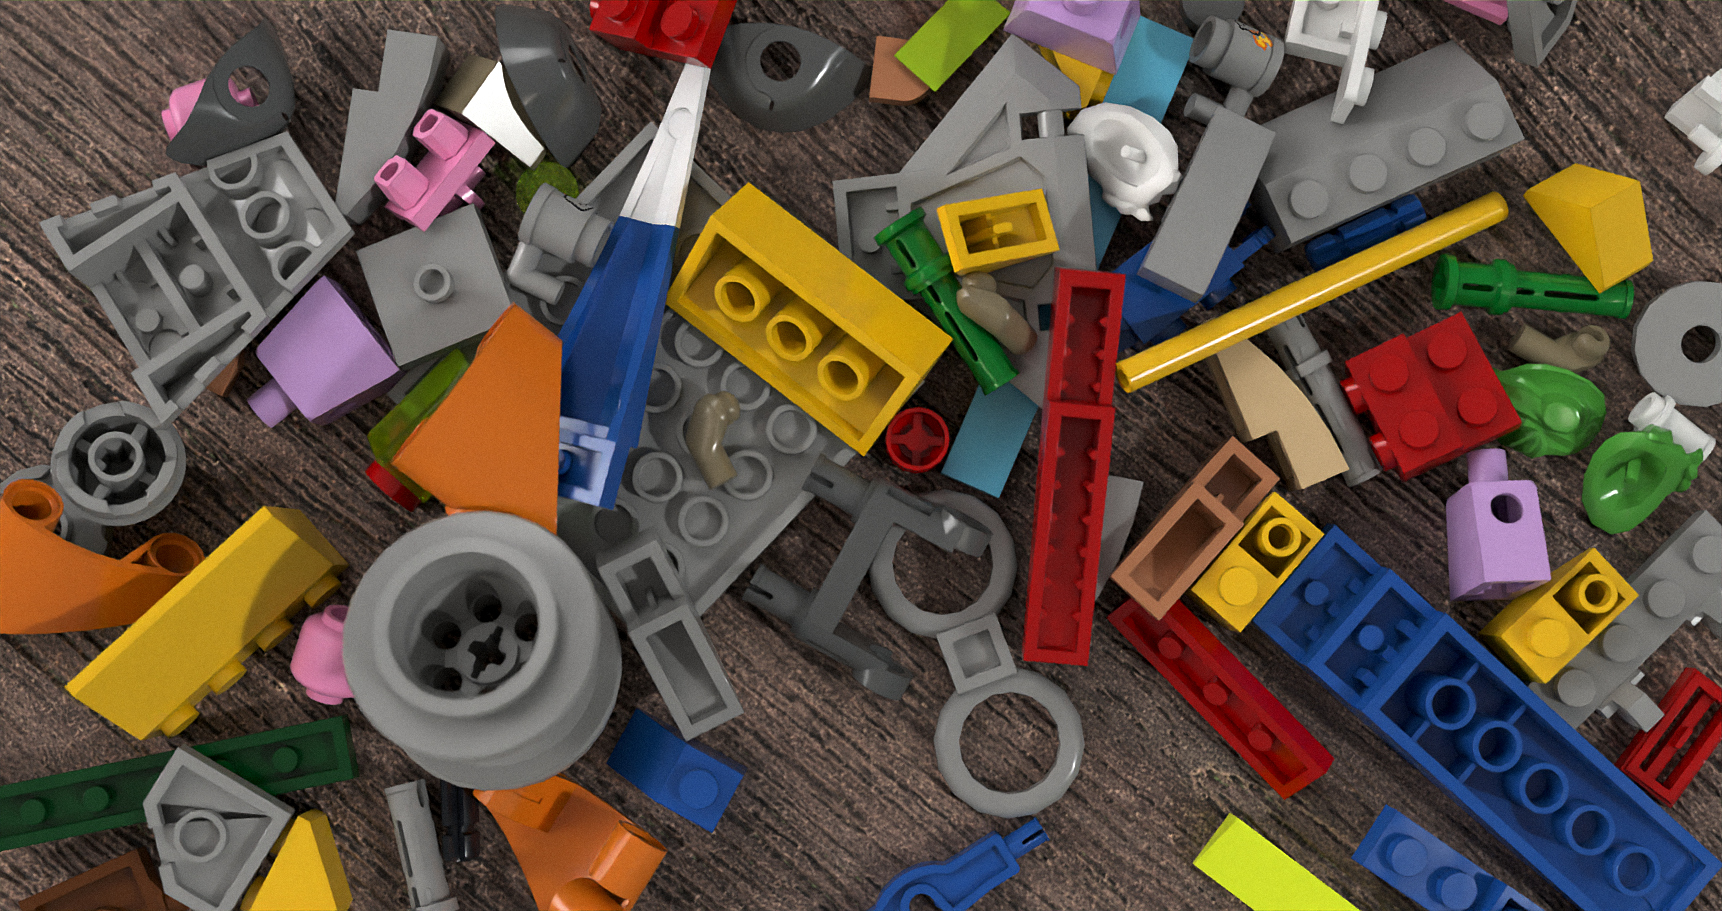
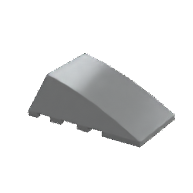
M287 131L207 160L206 168L180 177L174 172L152 180L153 187L120 199L114 194L90 203L91 210L67 219L57 215L38 222L68 272L92 290L138 365V368L132 371L131 375L161 424L165 427H168L355 234Z

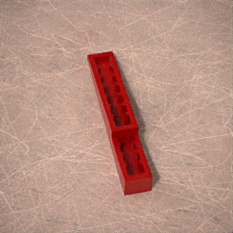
M1054 267L1021 656L1023 661L1088 666L1116 409L1112 406L1126 274Z

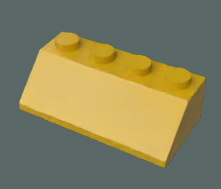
M749 182L711 215L668 290L665 303L863 457L908 401L953 340L947 333Z
M263 506L73 678L65 688L74 698L140 741L162 736L163 734L168 739H171L187 728L198 717L199 712L194 706L208 693L213 691L216 695H220L233 686L246 673L247 669L242 665V662L259 647L266 652L289 635L294 629V625L289 620L306 604L312 609L316 608L332 596L342 584L337 576L349 566V563L301 510Z

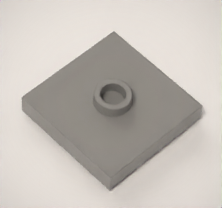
M473 203L435 218L425 232L417 227H413L356 251L397 367L404 371L482 340L500 315L514 302L480 210Z

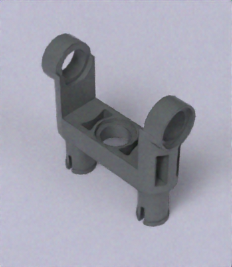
M820 453L801 489L806 492L809 491L853 515L850 521L855 525L820 589L813 587L812 591L809 592L767 569V566L760 564L741 600L750 602L792 625L790 632L795 634L794 638L851 668L852 676L866 688L883 697L900 700L913 679L912 673L901 663L890 657L893 651L839 622L891 526L895 522L950 553L956 548L975 557H981L993 533L982 523L961 511L948 506H942L939 509L883 477L880 479L873 477L870 482Z

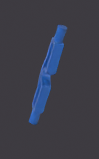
M1036 817L1003 839L999 832L996 830L991 831L945 861L921 862L902 870L883 887L876 899L875 905L865 911H911L909 903L918 894L930 896L934 904L941 911H965L991 889L1019 872L1020 867L1016 859L1050 839Z

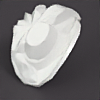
M1104 102L1082 109L1067 128L1068 135L1084 134L1088 175L1102 186V199L1111 207H1116L1121 214H1131L1140 221H1152L1153 216L1150 214L1149 205L1158 203L1162 195L1176 193L1183 179L1182 174L1178 171V146L1170 131L1154 117L1131 106Z

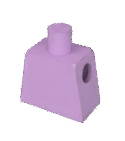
M1015 0L1003 31L1013 33L1018 37L1116 75L1141 15L1139 0Z
M324 275L316 281L257 347L255 351L257 357L273 378L249 396L247 402L257 416L270 428H273L297 408L310 422L324 426L390 391L409 370L404 371L397 367L391 347L341 284Z
M1491 448L1471 451L1466 454L1469 483L1450 496L1446 503L1450 601L1513 600L1551 580L1537 487L1534 481L1508 479L1506 451L1504 449Z

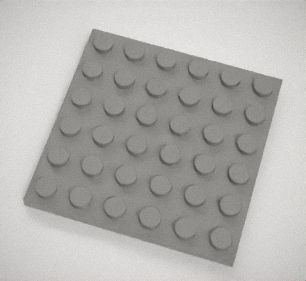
M651 121L576 198L596 208L598 215L613 221V227L659 129ZM695 162L692 164L668 290L711 215L731 198ZM543 251L536 269L565 282L564 291L556 305L550 304L513 286L507 278L508 269L503 275L514 303L558 336L594 267L590 268L578 261L572 264L549 252ZM665 304L637 449L630 447L614 508L610 510L558 496L557 537L562 539L581 560L594 585L595 591L602 597L606 606L626 624L597 569L596 553L654 525L701 618L816 497L815 494L809 491L806 492L801 488L807 476L811 473V469L820 453L826 455V458L845 467L858 452ZM481 340L411 368L387 395L417 424L426 417L430 418L474 361ZM924 380L921 382V384L918 386V388L914 391V393L911 395V397H912V396L915 394V392L925 383ZM720 391H727L736 397L741 411L739 419L728 425L721 444L738 476L710 490L687 447L685 437L697 401L705 394L715 395Z

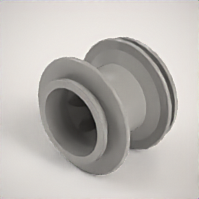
M488 510L458 512L433 519L405 533L384 550L364 574L350 601L343 627L342 657L347 683L360 710L380 733L401 747L411 760L431 775L459 787L490 791L519 789L544 782L568 769L591 748L604 731L615 707L622 677V647L616 623L602 597L595 591L594 585L581 560L567 544L542 525L514 514ZM502 605L501 613L497 619L488 623L480 621L481 613L487 606ZM538 622L534 640L524 641L521 637L523 629L531 623ZM461 631V639L455 647L447 650L440 649V645L448 632ZM502 654L505 657L504 662L500 666L491 663L486 668L483 666L488 657L499 659ZM452 676L462 677V685L458 691H441L443 683Z

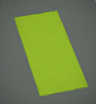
M948 0L894 56L936 92L1010 15V12L997 0Z

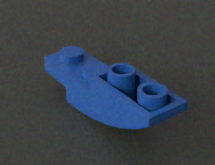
M1385 805L1351 857L1358 864L1427 911H1545L1388 805Z

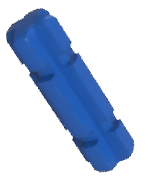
M1408 194L1387 205V210L1381 207L1337 228L1334 231V236L1327 233L1310 241L1304 247L1307 260L1313 270L1317 272L1343 260V258H1348L1397 235V232L1400 234L1426 222L1425 210L1414 194Z

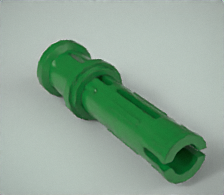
M922 206L918 207L883 229L873 239L878 247H887L906 277L903 285L907 292L911 291L914 296L920 293L945 333L953 338L951 343L965 361L981 386L983 394L986 396L1019 375L1020 372L1013 366L995 336L960 311L956 301V292L961 289V284L953 273L954 269L950 255L942 251L923 221L927 214Z
M1441 254L1433 271L1431 300L1436 310L1443 311L1449 310L1452 305L1485 308L1488 315L1498 316L1508 313L1513 307L1559 313L1613 316L1618 319H1626L1633 305L1634 286L1631 280L1625 279L1599 294L1586 276L1516 270L1513 263H1509L1507 259H1493L1490 264L1457 261L1453 254ZM1469 283V284H1479V285H1478V286H1469V285H1463V284ZM1548 290V291H1558V292L1580 293V294H1586V295H1585V296H1574V295L1552 294V293H1544V292Z

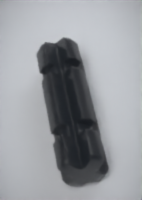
M440 779L442 826H447L448 833L442 835L443 857L446 861L451 862L474 860L480 854V832L474 831V824L479 822V800L472 793L474 789L459 787Z

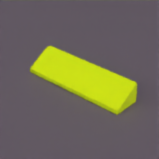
M1232 813L1228 814L1193 861L1196 867L1254 911H1360Z

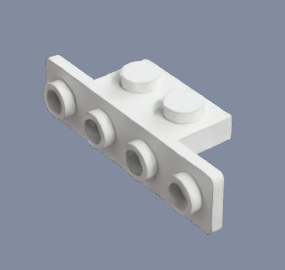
M1293 0L1283 41L1285 44L1284 53L1342 67L1331 122L1344 124L1353 106L1363 107L1368 99L1375 70L1365 67L1368 49L1376 50L1378 48L1387 19V12L1377 10L1379 0Z

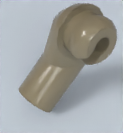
M1523 324L1510 341L1508 351L1530 364H1548L1577 374L1600 364L1604 359V355L1610 349L1611 341L1607 332L1596 325L1583 326L1579 331L1553 340L1531 326Z
M720 391L715 395L708 393L697 401L685 437L687 447L710 490L738 476L721 444L728 425L739 419L741 411L736 397L727 391Z

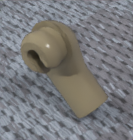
M973 271L966 274L962 278L961 289L956 292V301L960 311L994 335L1013 354L1022 355L1032 350L1037 341L1035 329L1006 299L995 293L997 287L995 279L988 273Z

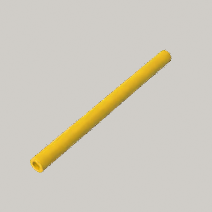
M1496 191L1483 195L1116 363V378L1122 389L1127 393L1140 389L1506 220L1509 214L1507 203L1503 196Z

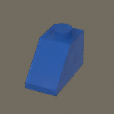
M639 707L636 708L606 762L608 766L655 802L711 833L714 831L748 767L695 738L685 741L679 729Z

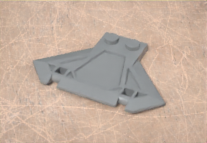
M1012 33L899 173L832 182L839 251L903 301L915 304L939 325V321L919 293L914 296L911 291L907 292L903 285L906 280L905 275L887 247H878L873 239L874 236L904 215L922 206L927 214L923 220L942 251L949 253L936 208L945 204L1043 189L1060 250L988 273L996 281L995 293L1006 299L1037 333L1035 346L1028 353L1022 355L1013 354L997 338L996 340L1013 366L1020 372L1019 375L1009 382L1043 409L1049 330L1041 331L1039 306H1048L1052 303L1054 267L1097 271L1085 138L1084 134L1065 135L1063 112L1082 109L1080 87ZM1037 116L1039 138L1024 140L1022 118ZM953 271L954 275L961 284L962 277H960Z

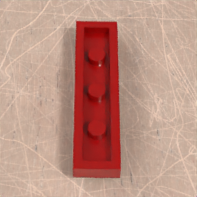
M1129 595L1119 602L1106 617L1284 800L1327 773L1335 758L1179 599L1158 621Z

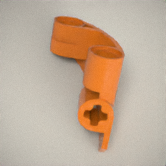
M513 302L500 315L481 340L474 361L432 416L424 418L404 441L390 462L391 465L444 503L447 515L458 512L487 510L514 514L542 525L557 536L562 340Z
M20 479L11 482L4 489L0 498V634H54L135 623L205 560L203 550L195 541L184 535L162 533L154 536L120 560L97 554L70 543L53 533L64 508L62 498L54 488L44 482L33 479Z
M561 772L544 782L519 789L490 791L474 789L472 791L481 804L488 808L505 834L522 868L538 911H631L668 852L661 842L626 815Z

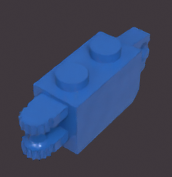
M1247 201L1241 217L1246 214V209L1251 206L1249 201ZM1266 225L1262 229L1257 228L1244 238L1242 245L1234 251L1227 245L1204 296L1195 303L1136 275L1152 243L1151 241L1112 271L1126 274L1117 354L1131 346L1136 351L1149 340L1155 346L1178 335L1188 327L1180 316L1198 302L1208 311L1237 289L1230 277L1244 267L1243 261L1276 235Z

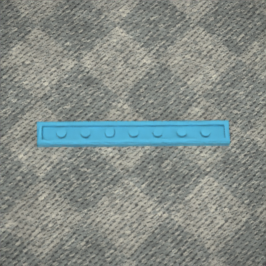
M1140 16L1118 72L1113 76L1102 103L1107 102L1131 106L1154 117L1161 123L1188 62L1194 38ZM1088 175L1098 270L1121 213L1116 207H1111L1102 199V186ZM1051 305L1039 306L1041 331L1049 330ZM1009 381L986 396L983 394L981 386L978 385L940 474L998 499L1038 409V405Z

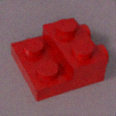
M591 0L589 9L592 23L589 30L620 50L711 69L737 0Z
M1462 312L1407 338L1403 333L1345 361V375L1347 378L1339 382L1340 388L1355 416L1365 412L1376 434L1368 437V441L1380 466L1385 472L1395 468L1402 483L1521 427L1522 421Z

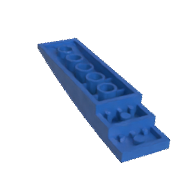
M1327 523L1321 530L1324 533L1323 537L1252 618L1250 623L1579 911H1685L1720 870L1722 862L1447 613L1434 609L1394 571L1380 566L1334 524Z

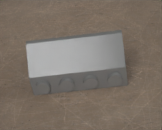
M1450 40L1374 74L1371 90L1363 107L1354 105L1344 124L1331 122L1337 91L1261 124V126L1276 134L1249 197L1263 228L1268 225L1276 235L1270 240V243L1277 255L1389 205L1408 194L1418 192L1501 155L1525 138L1498 81L1456 42Z

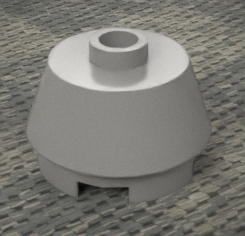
M118 401L102 404L85 412L83 410L66 423L53 448L50 464L51 477L55 490L61 496L63 503L78 516L100 525H131L151 518L173 500L184 479L186 453L182 439L172 424L168 427L162 425L153 409L133 402Z

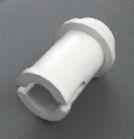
M1652 392L1637 403L1628 418V421L1634 425V431H1642L1650 424L1672 430L1673 442L1682 445L1686 453H1692L1702 448L1703 461L1713 450L1716 443L1715 438L1703 432L1674 408L1676 405L1675 400L1671 396L1660 397L1657 393Z

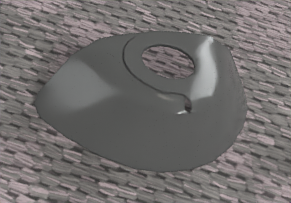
M498 4L495 11L496 33L506 70L525 111L542 140L563 168L569 169L576 163L599 130L602 109L586 65L568 26L550 11L511 4ZM569 47L575 54L580 64V67L584 75L585 83L582 81L574 67V64L570 57ZM558 59H563L565 63L558 62Z
M265 17L258 26L233 44L213 67L204 82L198 100L187 122L166 147V155L172 160L184 164L207 166V160L273 137L287 130L295 109L294 82L281 39ZM244 66L253 67L265 76L269 85V94L261 105L255 107L244 106L232 97L229 90V78L234 70ZM282 113H286L288 120L283 118Z
M764 22L740 23L727 26L713 62L709 79L723 102L740 119L758 129L788 133L804 131L826 122L846 108L866 88L872 71L869 65L848 50L811 31L783 24ZM775 42H786L793 45L801 57V65L798 72L786 81L770 79L760 66V57L763 50ZM771 101L774 102V107L772 110L769 109Z

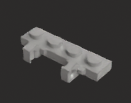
M1707 510L1695 511L1626 580L1639 596L1546 684L1523 681L1529 689L1575 730L1596 711L1604 719H1609L1616 712L1633 730L1638 728L1648 732L1665 714L1645 692L1635 686L1645 676L1638 667L1683 623L1687 626H1695L1701 621L1722 642V525Z

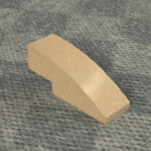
M1215 317L1210 318V319H1208V320H1206V321H1203V322L1200 323L1199 325H1201V324H1203V323H1205V322H1208V321L1214 319ZM1248 339L1205 358L1240 442L1245 443L1265 435L1289 492L1307 488L1349 470L1330 430L1308 398L1275 362Z

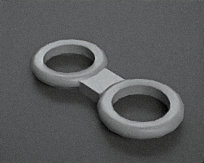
M948 489L916 493L914 495L939 509L942 506H948L961 511L982 523L993 533L988 543L992 562L988 585L976 602L959 612L936 614L924 611L904 597L895 582L892 561L896 544L907 529L895 522L868 568L871 590L886 615L912 634L937 639L953 681L955 690L940 710L933 739L938 770L953 794L977 812L1006 819L1037 814L1061 799L1079 774L1085 742L1080 715L1065 690L1039 672L1017 668L999 624L997 615L1012 595L1018 569L1013 537L999 514L974 495ZM1013 692L1030 696L1047 709L1056 724L1059 745L1055 762L1043 779L1027 789L1004 792L988 788L971 776L962 761L959 740L963 722L977 704L992 695Z

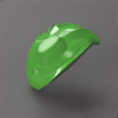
M1524 364L1505 371L1493 368L1522 421L1520 428L1496 439L1501 445L1513 448L1514 451L1531 459L1544 455L1566 456L1578 453L1586 448L1600 432L1607 414L1605 397L1590 380L1570 370L1548 364Z
M1654 424L1646 426L1642 431L1620 432L1606 439L1593 454L1583 479L1582 503L1590 522L1611 535L1630 531L1643 522L1667 495L1674 491L1682 493L1690 487L1691 481L1698 477L1697 468L1703 461L1702 448L1692 453H1686L1682 445L1673 442L1672 430Z

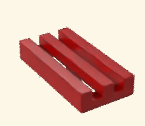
M1686 667L1657 705L1665 715L1648 732L1640 729L1614 763L1635 785L1651 794L1653 799L1659 804L1668 808H1672L1722 740V688L1696 668ZM1698 688L1700 691L1645 766L1640 769L1639 766ZM1714 701L1721 705L1661 785L1656 781L1657 777L1677 750L1681 749L1693 733L1694 727Z

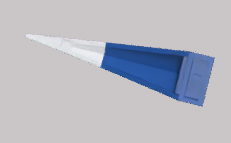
M685 64L663 120L624 207L588 280L558 334V337L562 340L558 496L613 510L630 447L635 449L638 447L711 71L709 68Z

